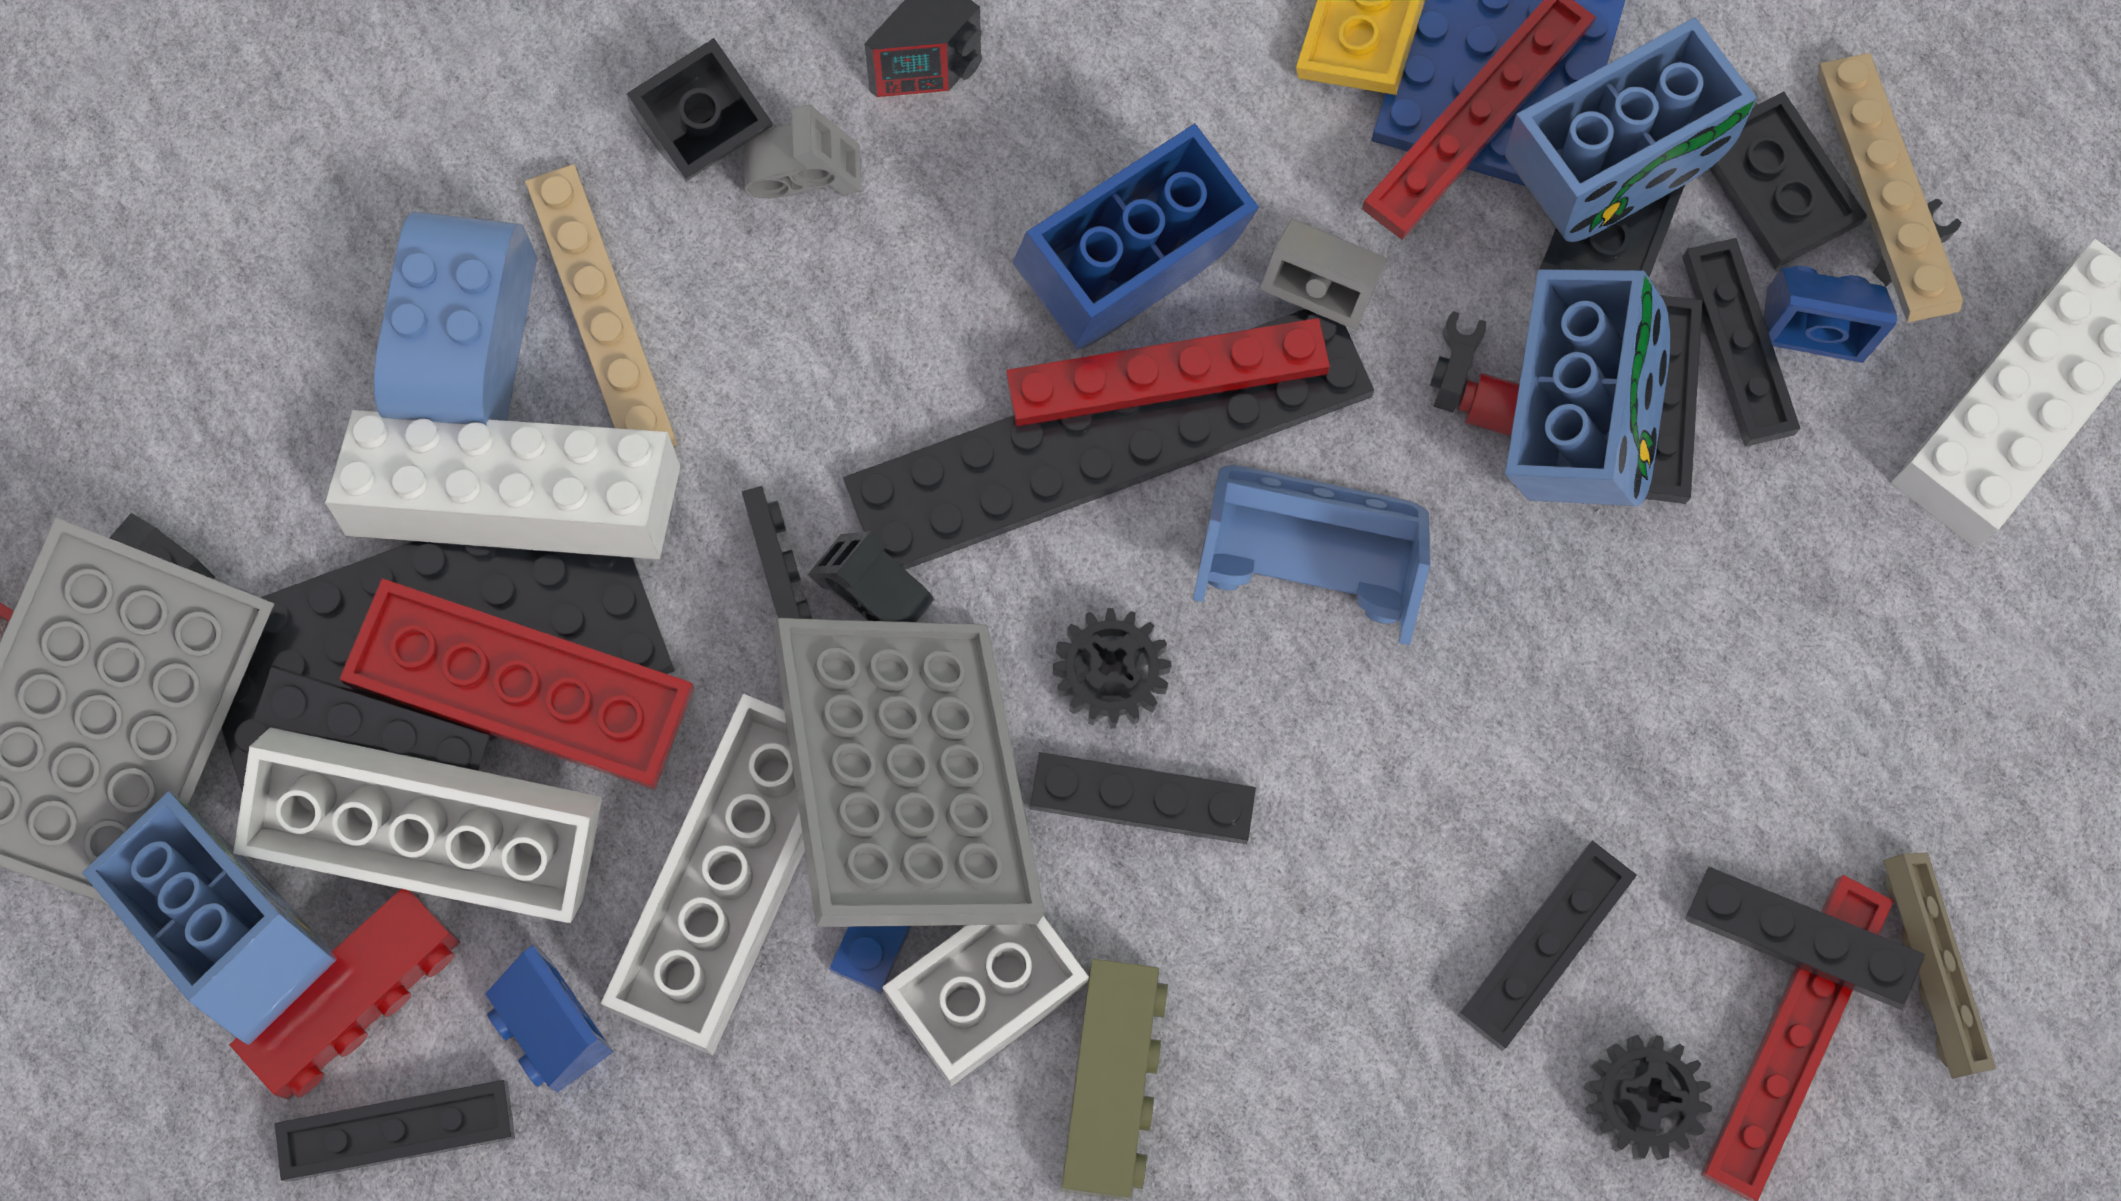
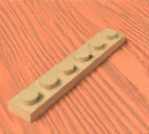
M1866 53L1820 63L1818 78L1907 323L1960 312L1963 303L1962 295L1871 54Z
M572 164L525 180L614 428L668 432L673 447L678 445L575 165Z

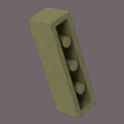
M1093 958L1091 960L1061 1192L1129 1201L1132 1188L1143 1189L1147 1154L1137 1153L1139 1130L1150 1131L1154 1097L1144 1096L1146 1073L1157 1074L1161 1040L1151 1039L1153 1016L1164 1018L1168 984L1158 983L1159 967Z

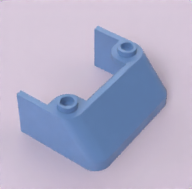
M1224 466L1218 472L1193 600L1204 602L1207 584L1221 590H1236L1239 585L1249 583L1253 573L1355 594L1357 595V604L1365 610V615L1369 619L1385 624L1399 621V643L1410 645L1430 568L1429 512L1417 503L1400 498L1245 466Z

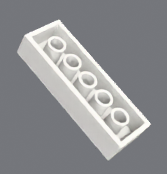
M2094 239L2070 263L1891 481L1894 486L1975 549L2001 528L2120 380L2121 257L2097 239Z
M352 410L325 504L345 536L660 559L680 471V463L668 432L489 419L487 426L478 422L453 424L432 422L429 419L403 420L381 418L378 412Z
M746 694L742 695L601 1001V1005L615 1015L712 1056L805 851L784 710Z
M270 727L249 746L233 854L571 924L584 899L602 797Z

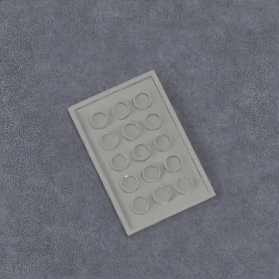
M55 517L0 642V867L106 903L82 872L168 791L188 807L274 603Z
M777 618L772 631L816 927L1038 924L1045 912L988 626L982 624Z

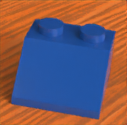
M1793 266L1789 268L1782 267L1767 287L1764 321L1774 347L1863 363L1895 327L1897 312L1886 286L1871 284L1867 279L1860 276L1848 275L1838 278L1818 274L1815 269L1810 267Z
M533 945L523 951L485 993L494 1007L486 1013L489 1020L505 1041L513 1036L525 1052V1055L519 1058L518 1062L536 1087L545 1082L549 1088L559 1092L614 1052L553 962Z

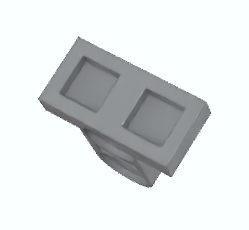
M811 104L791 109L792 124L768 129L744 144V186L746 193L753 197L778 198L825 186H831L842 196L861 192L859 144Z

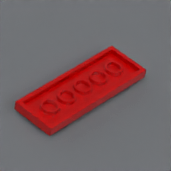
M383 578L339 678L344 685L653 790L657 786L694 690L692 682Z

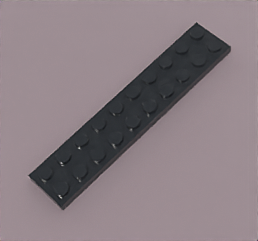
M1303 309L1251 329L1319 318L1330 364L1328 374L1022 426H1015L1014 415L850 474L843 477L863 532L872 531L887 545L883 551L906 570L1369 399L1374 393V388L1346 326Z

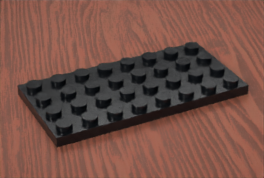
M413 541L260 597L274 603V606L221 729L241 791L243 792L249 746L270 727L276 728L254 721L272 666L275 665L406 706L344 685L339 680L382 578L665 674L674 672L675 669L633 557ZM490 735L489 741L498 737Z

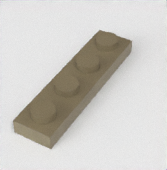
M1928 852L1906 853L1885 859L1884 863L1888 873L1885 878L1886 888L1891 899L1898 905L1904 924L1902 930L1904 946L1925 954L1924 961L1919 970L1921 979L1919 993L1923 1005L1931 1012L1938 1033L1936 1048L1942 1063L1949 1068L1952 1079L1996 1069Z

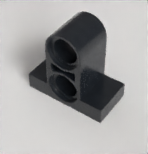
M872 531L840 534L807 574L823 589L831 588L868 621L917 622L934 601L931 593L883 551L887 545Z

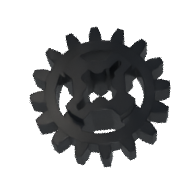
M1107 608L1105 621L1100 622L1097 621L1091 612L1085 614V629L1082 630L1073 624L1067 627V635L1072 643L1058 642L1056 645V654L1066 660L1053 663V675L1066 678L1057 685V694L1059 697L1072 694L1073 699L1070 703L1069 711L1075 714L1082 708H1086L1089 710L1088 724L1094 725L1100 715L1108 717L1110 729L1117 727L1120 715H1126L1128 720L1134 725L1139 721L1138 708L1140 706L1152 713L1156 709L1157 701L1152 692L1166 694L1169 683L1163 678L1158 677V675L1170 673L1171 661L1158 659V657L1166 651L1167 643L1165 639L1154 642L1150 640L1155 626L1151 622L1145 624L1140 629L1134 626L1135 612L1130 611L1124 621L1116 620L1114 609ZM1119 636L1123 638L1121 640H1103L1101 637ZM1142 653L1148 665L1146 682L1142 680V675L1135 669V663ZM1078 655L1083 657L1082 661L1089 667V673L1084 677V681L1081 684L1075 671V662ZM1103 661L1110 666L1116 661L1122 663L1120 675L1115 671L1110 672L1107 676L1102 673ZM1103 696H1121L1124 700L1106 701L1101 698Z
M1639 1035L1627 1039V1052L1617 1043L1608 1047L1606 1050L1612 1062L1609 1063L1601 1059L1595 1061L1591 1067L1601 1078L1600 1080L1589 1081L1584 1086L1586 1091L1597 1095V1102L1585 1107L1586 1113L1600 1114L1603 1120L1594 1130L1595 1133L1601 1135L1611 1131L1615 1135L1611 1149L1615 1152L1623 1150L1628 1144L1632 1145L1634 1160L1645 1159L1649 1148L1652 1149L1653 1155L1657 1160L1669 1158L1670 1149L1668 1143L1678 1152L1690 1148L1685 1133L1694 1136L1703 1134L1705 1128L1696 1120V1116L1712 1111L1711 1105L1699 1101V1093L1711 1088L1710 1082L1696 1081L1693 1076L1702 1065L1699 1060L1687 1064L1683 1063L1680 1059L1683 1055L1684 1046L1679 1043L1665 1051L1663 1050V1037L1659 1035L1650 1038L1646 1048H1644L1643 1041ZM1640 1060V1065L1636 1067L1635 1077L1630 1080L1615 1079L1625 1065L1632 1061ZM1668 1070H1669V1071L1674 1075V1077L1677 1079V1081H1678V1083H1679V1085H1680V1087H1681V1090H1678V1089L1676 1088V1086L1674 1085V1083L1671 1081V1079H1670L1669 1076L1667 1075V1074H1668ZM1649 1086V1095L1658 1098V1101L1666 1103H1661L1647 1109L1646 1100L1638 1098V1094L1629 1092H1636ZM1614 1105H1618L1628 1119V1126L1620 1119ZM1665 1116H1680L1677 1123L1668 1132L1656 1136V1130L1660 1129L1662 1118Z

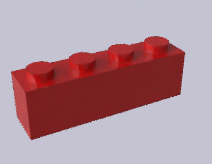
M400 889L332 951L337 960L250 1045L236 1038L229 1046L273 1095L287 1100L293 1095L297 1098L302 1097L323 1079L324 1073L321 1070L338 1054L341 1057L349 1055L365 1041L368 1036L365 1029L381 1014L384 1017L391 1016L410 999L411 993L408 990L424 975L430 978L442 971L453 959L454 953L451 950L460 941L417 894L411 890Z

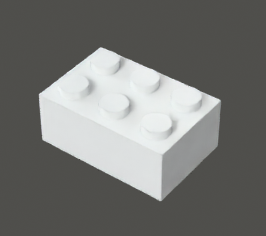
M1043 916L1038 924L967 925L882 988L886 998L952 1087L1087 987L1089 976Z

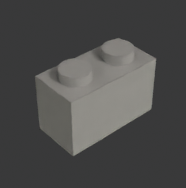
M1291 218L1274 249L1260 290L1357 330L1373 297L1388 258Z

